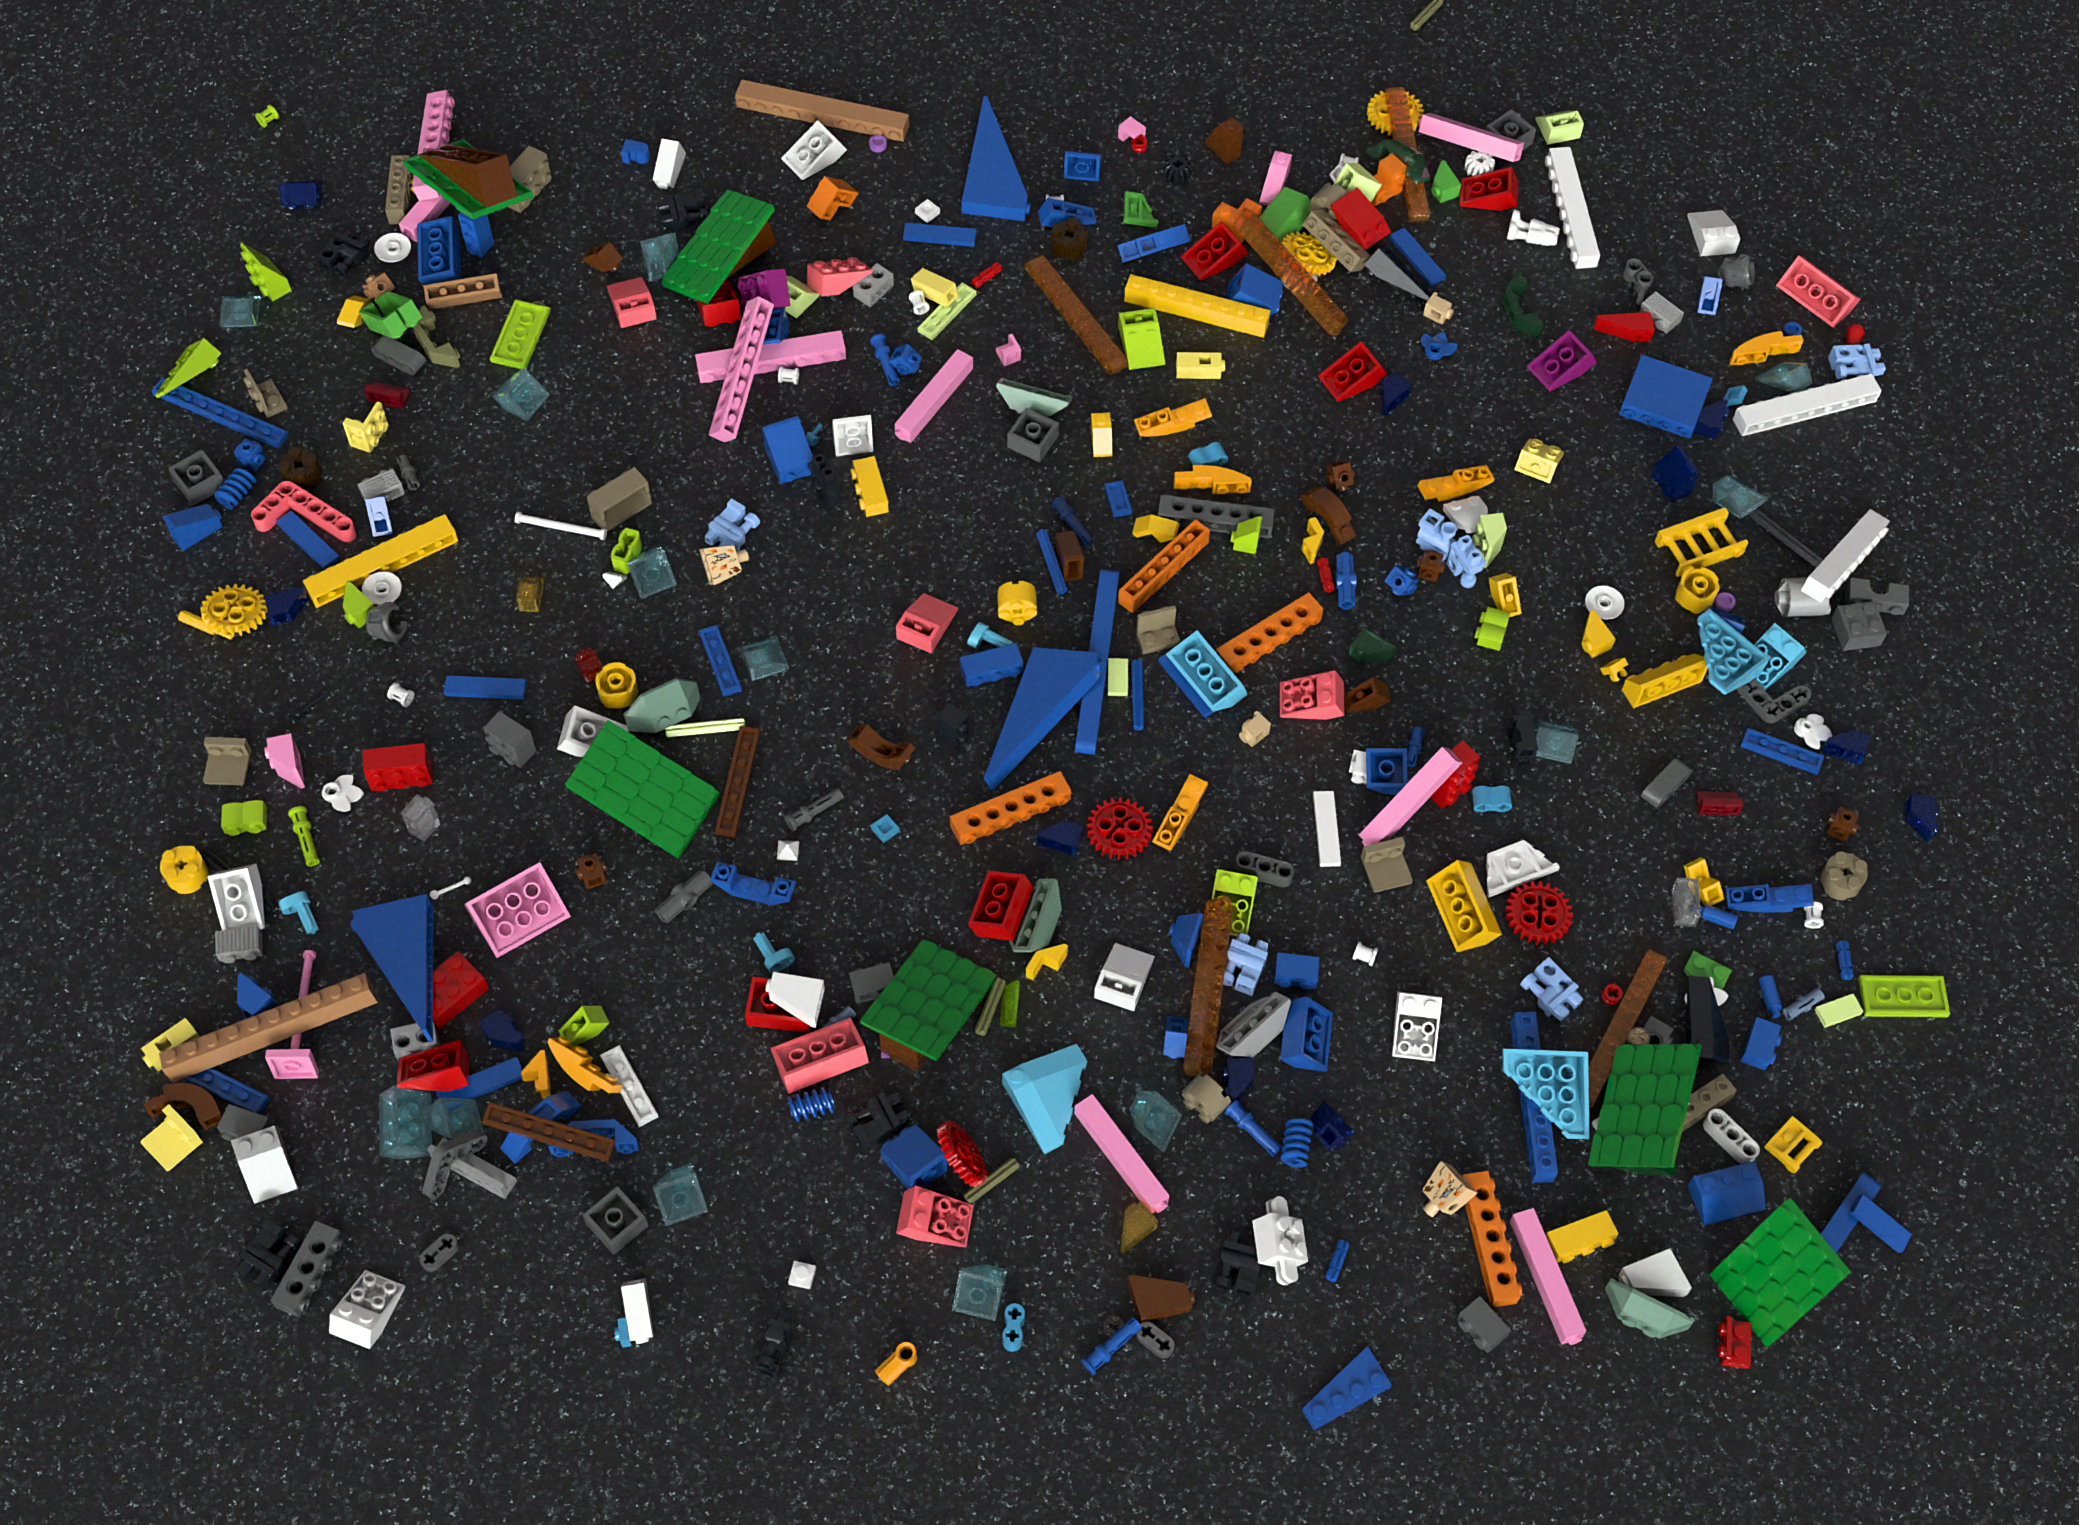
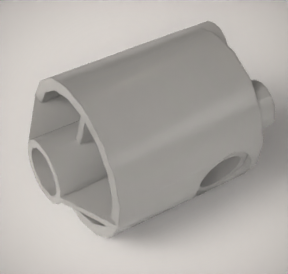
M1808 577L1783 578L1774 596L1775 604L1784 617L1830 614L1829 598L1826 597L1820 603L1802 592L1801 589Z

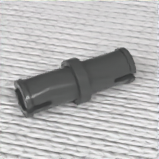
M400 455V459L397 458L396 460L401 469L400 474L405 479L408 489L416 490L417 487H420L416 477V470L411 466L407 455Z

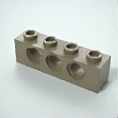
M391 155L385 207L389 224H399L409 212L410 188L412 186L410 181L413 174L408 171L403 163L404 159L410 157L409 155Z
M1323 209L1311 211L1302 224L1350 272L1362 270L1365 266L1364 264L1371 257Z
M1724 1074L1690 1095L1682 1132L1706 1117L1711 1110L1720 1108L1732 1099L1737 1090Z

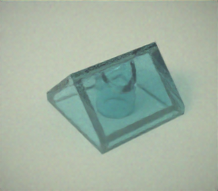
M1538 720L1535 734L1538 750L1535 756L1571 764L1579 736L1578 728Z

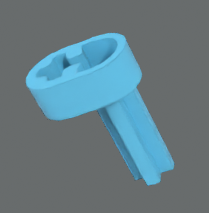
M982 622L976 625L967 642L968 645L976 649L983 640L997 647L1013 644L1012 641L989 630V626Z
M297 892L280 900L279 906L282 913L288 915L297 912L307 935L310 933L314 934L315 931L319 930L309 908L310 899L306 892Z
M760 932L757 933L756 937L753 938L765 958L764 964L770 973L780 972L794 963L795 957L791 950L784 948L775 952L764 932L761 934Z

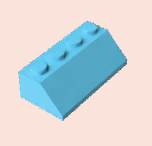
M1197 630L1166 653L1167 657L1213 712L1232 707L1248 695L1242 683Z

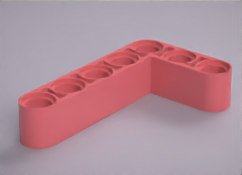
M290 481L281 482L251 512L255 527L261 532L270 530L278 519L292 509L343 542H351L357 535L350 518Z

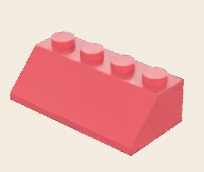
M1801 256L1796 258L1776 285L1833 328L1848 316L1861 300Z
M851 1018L771 1048L788 1094L869 1063L865 1045Z

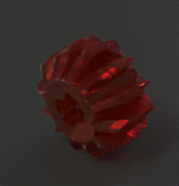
M589 647L580 650L574 655L577 668L585 681H595L597 673L603 670L595 651Z

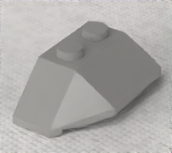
M1274 992L1269 997L1259 999L1248 1005L1220 1031L1216 1045L1217 1048L1231 1056L1254 1057L1283 1031L1291 1003L1290 999Z

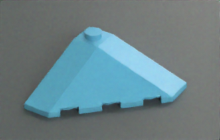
M1708 609L1697 618L1701 631V643L1705 651V663L1709 671L1708 678L1713 686L1725 695L1749 683L1761 674L1770 660L1766 654L1712 610Z
M1077 1044L1025 1062L1002 1074L1004 1088L1044 1154L1063 1145L1065 1140L1064 1130L1066 1124L1070 1123L1073 1113L1072 1103L1074 1096L1077 1097L1080 1089L1081 1080L1079 1079L1082 1069L1085 1070L1087 1060Z
M1502 1049L1503 1072L1508 1077H1512L1519 1085L1518 1088L1541 1108L1540 1111L1562 1130L1561 1133L1567 1139H1589L1588 1052Z

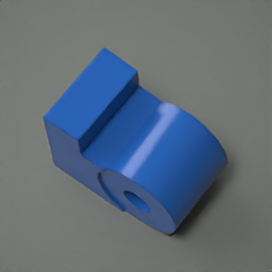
M629 139L625 140L621 150L623 163L630 164L632 160L639 164H645L650 160L649 148L646 143Z

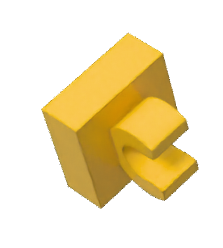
M1625 658L1614 659L1601 667L1600 670L1603 675L1610 674V679L1615 682L1619 681L1617 677L1618 672L1621 677L1627 676L1624 667L1628 663Z

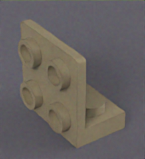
M247 369L243 370L246 376L243 380L247 388H250L247 390L252 400L257 401L255 404L260 413L264 412L266 417L269 418L288 409L272 379L256 385Z
M1164 606L1158 610L1144 611L1138 614L1136 637L1143 654L1176 647L1181 642L1175 628V606Z
M205 737L204 746L209 755L203 778L204 784L243 786L252 751L246 738Z
M1403 837L1363 847L1361 860L1374 893L1412 884L1413 880L1402 854L1405 847Z

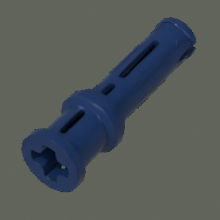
M1065 496L1056 498L1052 502L1051 507L1058 511L1062 521L1068 523L1084 547H1089L1091 545L1089 541L1093 544L1094 538L1077 518L1076 510L1069 506Z

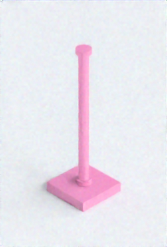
M312 950L303 952L304 965L298 999L308 995L312 964L316 958V952ZM302 1033L292 1036L290 1049L266 1050L265 1058L274 1079L318 1078L319 1069L311 1050L299 1049Z

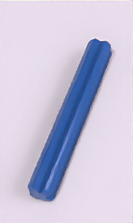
M1040 529L1036 536L1056 593L1064 595L1068 589L1047 530Z
M1141 660L1132 661L1134 730L1144 729L1143 668Z

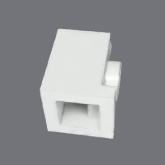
M1358 750L1353 752L1349 772L1353 773L1351 781L1354 783L1366 784V752Z

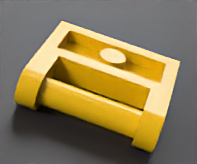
M1792 1116L1764 1148L1781 1161L1788 1171L1795 1174L1800 1169L1799 1165L1814 1149H1818L1822 1145V1141ZM1805 1138L1808 1143L1792 1159L1788 1154Z

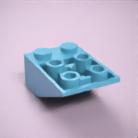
M1776 623L1754 644L1770 658L1761 674L1754 679L1764 690H1767L1806 654L1805 648Z

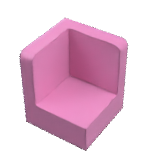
M1131 116L1119 125L1118 138L1122 141L1126 140L1129 136L1133 139L1139 135L1145 137L1146 127Z
M1013 334L1008 335V344L996 348V353L1004 366L1021 361V348Z

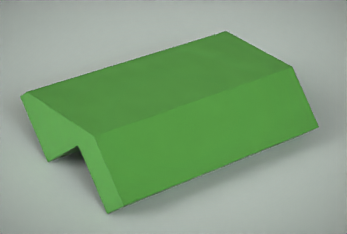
M1283 187L1246 233L1257 246L1266 243L1276 256L1281 255L1279 248L1283 238L1286 235L1290 236V233L1296 235V232L1302 229V224L1311 213L1309 210L1311 200L1307 195L1288 187Z

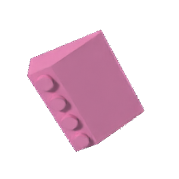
M540 862L464 904L496 958L571 917Z

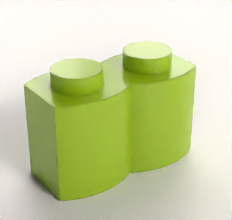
M625 528L620 533L619 543L615 545L611 552L614 571L627 575L633 569L634 559L639 556L642 550L639 531Z
M1487 607L1486 612L1482 611L1479 623H1482V627H1477L1475 638L1478 639L1477 645L1500 651L1510 612Z
M253 800L244 803L222 805L221 828L225 834L236 836L243 832L259 833L266 830L267 807L264 801Z

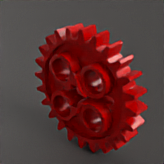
M1119 797L1118 802L1111 798L1109 804L1103 800V807L1097 804L1096 811L1091 810V817H1088L1087 823L1089 824L1086 826L1088 831L1087 838H1091V845L1096 844L1095 851L1102 849V856L1108 852L1110 859L1113 855H1117L1118 860H1120L1121 855L1128 859L1130 853L1136 857V850L1142 853L1143 846L1148 847V840H1151L1153 826H1151L1152 819H1148L1149 812L1143 813L1144 806L1137 808V801L1130 804L1129 798L1126 802H1122L1121 797ZM1122 814L1123 817H1117L1116 815ZM1106 826L1109 829H1102L1101 827ZM1135 827V828H1137L1138 830H1135V831H1134V830H1131L1130 828ZM1118 839H1119V840H1122V841H1124V842L1118 843V842H1116L1115 840H1118Z
M1531 881L1529 887L1525 883H1523L1521 889L1516 887L1515 893L1511 892L1510 899H1507V906L1504 910L1505 913H1508L1505 920L1510 921L1508 927H1515L1513 934L1520 932V939L1527 937V943H1530L1533 939L1536 945L1539 944L1540 940L1543 941L1544 945H1547L1548 940L1555 943L1556 937L1561 940L1563 933L1567 934L1573 914L1570 913L1572 906L1567 905L1569 899H1562L1564 892L1558 894V887L1550 889V883L1543 887L1541 881H1539L1538 886H1535L1534 882ZM1538 897L1541 898V904H1540V910H1539V915L1541 916V917H1540V920H1539V928H1540V929L1537 928V920H1538V910H1537V907H1538V905H1539ZM1545 903H1550L1553 907H1549ZM1524 919H1528L1532 923H1527ZM1548 921L1553 925H1547L1545 922Z
M949 1120L940 1125L937 1129L938 1142L942 1145L940 1149L944 1151V1157L949 1162V1166H953L954 1172L959 1174L960 1179H964L965 1184L969 1183L970 1187L974 1186L975 1188L986 1182L988 1178L986 1174L988 1172L985 1168L987 1166L983 1163L984 1158L980 1156L981 1151L976 1146V1143L971 1141V1136H967L965 1129L962 1130L959 1124L956 1125L955 1121L951 1122Z

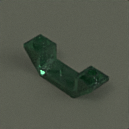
M1397 139L1384 140L1367 148L1365 151L1371 155L1372 159L1377 161L1388 157L1390 153L1403 157L1402 160L1409 162L1405 175L1410 177L1411 181L1420 184L1430 179L1423 154Z
M1520 270L1515 273L1505 287L1502 300L1513 328L1536 339L1539 338L1541 330H1543V321L1539 319L1537 312L1524 314L1523 308L1519 306L1518 297L1523 296L1524 290L1527 288V280L1523 277Z

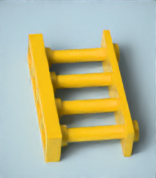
M1725 507L1658 531L1655 539L1657 547L1669 546L1680 563L1675 574L1677 577L1682 576L1689 568L1701 569V567L1704 568L1731 557H1739L1745 552L1748 544L1747 539L1737 543L1725 525L1729 514ZM1718 528L1729 546L1720 549L1709 529ZM1702 534L1713 552L1704 555L1692 535ZM1685 540L1696 558L1687 561L1675 541Z

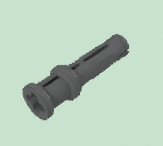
M836 788L810 805L800 806L796 812L784 816L786 824L792 831L797 830V827L801 824L811 822L812 817L843 800L842 792Z

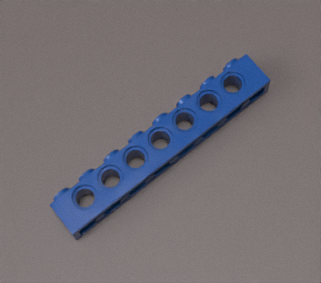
M1514 1012L1510 1022L1513 1048L1541 1050L1536 1012ZM1519 1089L1531 1182H1554L1558 1169L1551 1121L1540 1111L1541 1108Z

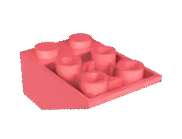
M854 257L843 261L839 259H832L831 262L815 261L814 264H808L807 286L821 296L839 295L871 274L873 270Z
M642 277L607 285L621 328L656 319L654 303Z
M923 593L904 612L896 625L897 639L932 654L958 611V607Z
M1335 670L1280 682L1281 718L1326 720L1344 716V681Z
M915 1185L904 1192L896 1233L915 1240L965 1248L967 1246L974 1205Z

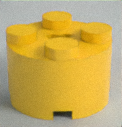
M1695 567L1683 573L1676 589L1675 599L1685 609L1690 610L1694 614H1699L1713 605L1720 586L1718 577L1714 572L1703 567L1701 569H1694Z
M1011 581L999 587L997 594L999 618L1013 622L1014 625H1023L1025 621L1037 615L1036 591L1032 584L1025 581H1019V584H1012Z
M614 662L605 665L603 670L597 673L595 683L598 695L606 708L621 709L633 704L638 695V685L635 673L631 668L623 663Z
M178 846L165 851L162 855L160 863L161 874L168 886L178 893H193L199 890L202 883L208 879V867L195 847Z

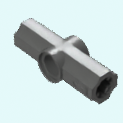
M698 871L686 883L676 885L671 891L670 896L654 909L655 913L663 922L669 923L682 910H688L694 906L698 897L713 884L710 881L711 878L705 871Z

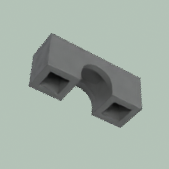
M1850 578L1845 587V605L1875 601L1879 612L1904 615L1909 606V585L1889 583L1884 594H1877L1872 591L1870 580Z

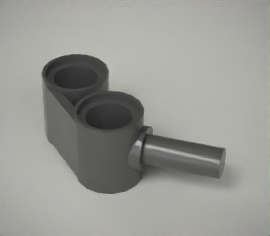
M1632 258L1626 263L1623 278L1628 282H1634V290L1638 293L1636 304L1641 306L1645 294L1650 291L1654 277L1639 259Z

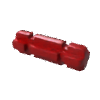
M998 262L993 263L991 267L989 266L979 273V276L972 278L971 284L975 288L983 285L982 283L987 282L995 274L1002 271L1001 264Z
M1321 557L1317 560V565L1320 568L1319 574L1323 591L1331 593L1335 587L1332 582L1333 578L1330 567H1328L1329 561L1327 558Z

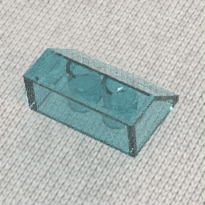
M394 1085L379 1094L380 1156L394 1159L430 1156L427 1150L432 1144L430 1093L398 1088Z

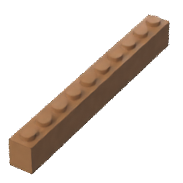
M741 80L735 94L736 105L739 108L815 123L818 120L825 126L869 135H882L892 140L904 142L909 128V114Z
M363 973L160 1052L162 1071L174 1083L376 1004L378 1000L374 985L367 975Z

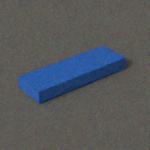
M1864 1194L1858 1195L1849 1213L1897 1253L1903 1252L1912 1234Z

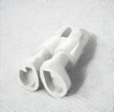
M1514 209L1507 239H1526L1527 243L1546 246L1556 245L1560 229L1532 219L1530 223H1526L1521 220L1520 211Z

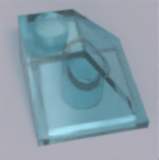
M260 295L222 296L219 326H257Z
M1782 362L1755 377L1758 382L1797 393L1805 391L1806 387L1813 384L1807 363Z
M522 368L504 382L492 397L506 411L528 421L550 394L526 368Z
M1728 475L1713 484V502L1723 508L1725 507L1740 519L1768 501V497L1741 480Z
M660 546L642 552L627 562L640 599L677 585L665 551Z
M777 636L739 647L752 681L789 669Z
M1138 1091L1130 1107L1135 1128L1158 1149L1165 1152L1182 1114L1158 1092Z
M439 1098L425 1110L430 1129L447 1138H456L476 1129H479L486 1135L475 1099Z
M692 1163L670 1170L652 1186L665 1226L708 1212Z
M987 1264L961 1268L952 1311L996 1321L1008 1269Z

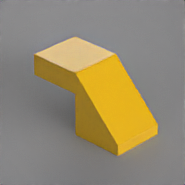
M359 296L347 298L337 319V324L352 328L361 325L362 317L359 311L370 304L371 300Z
M1147 515L1136 518L1132 534L1136 538L1152 534L1162 543L1176 538L1179 523L1159 516Z
M1316 517L1308 520L1307 532L1310 537L1303 539L1302 551L1310 564L1315 561L1324 535V530Z
M1700 857L1684 865L1688 884L1704 906L1706 904L1712 906L1724 900L1720 881L1710 877L1704 858Z
M1061 944L1036 951L1026 967V977L1034 980L1043 964L1058 971L1068 955V945Z

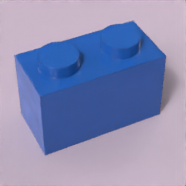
M1277 953L1274 984L1281 987L1295 986L1304 990L1316 989L1319 957Z
M1756 1017L1751 1025L1740 1061L1765 1070L1769 1064L1773 1065L1777 1055L1774 1052V1048L1779 1046L1782 1035L1779 1034L1781 1026Z

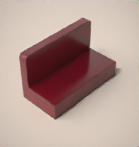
M375 382L374 385L366 384L364 388L367 401L374 403L378 401L382 405L403 409L410 394L409 389Z
M1698 791L1696 794L1698 814L1739 816L1744 806L1743 799H1738V795L1735 792Z

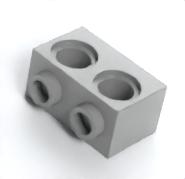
M878 263L871 268L873 270L871 274L853 285L854 297L869 307L894 286L893 273Z
M434 1021L432 1042H422L426 1037L417 1023L390 1029L393 1051L397 1060L400 1057L440 1046L437 1027ZM404 1042H409L407 1046L400 1047Z

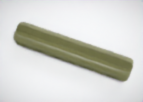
M1432 0L1410 23V29L1417 31L1443 4L1444 0Z
M997 977L993 982L975 1028V1033L985 1036L1006 985L1004 979Z
M1013 1157L991 1172L987 1176L986 1182L975 1188L973 1186L963 1194L966 1202L972 1204L1019 1168L1017 1160Z

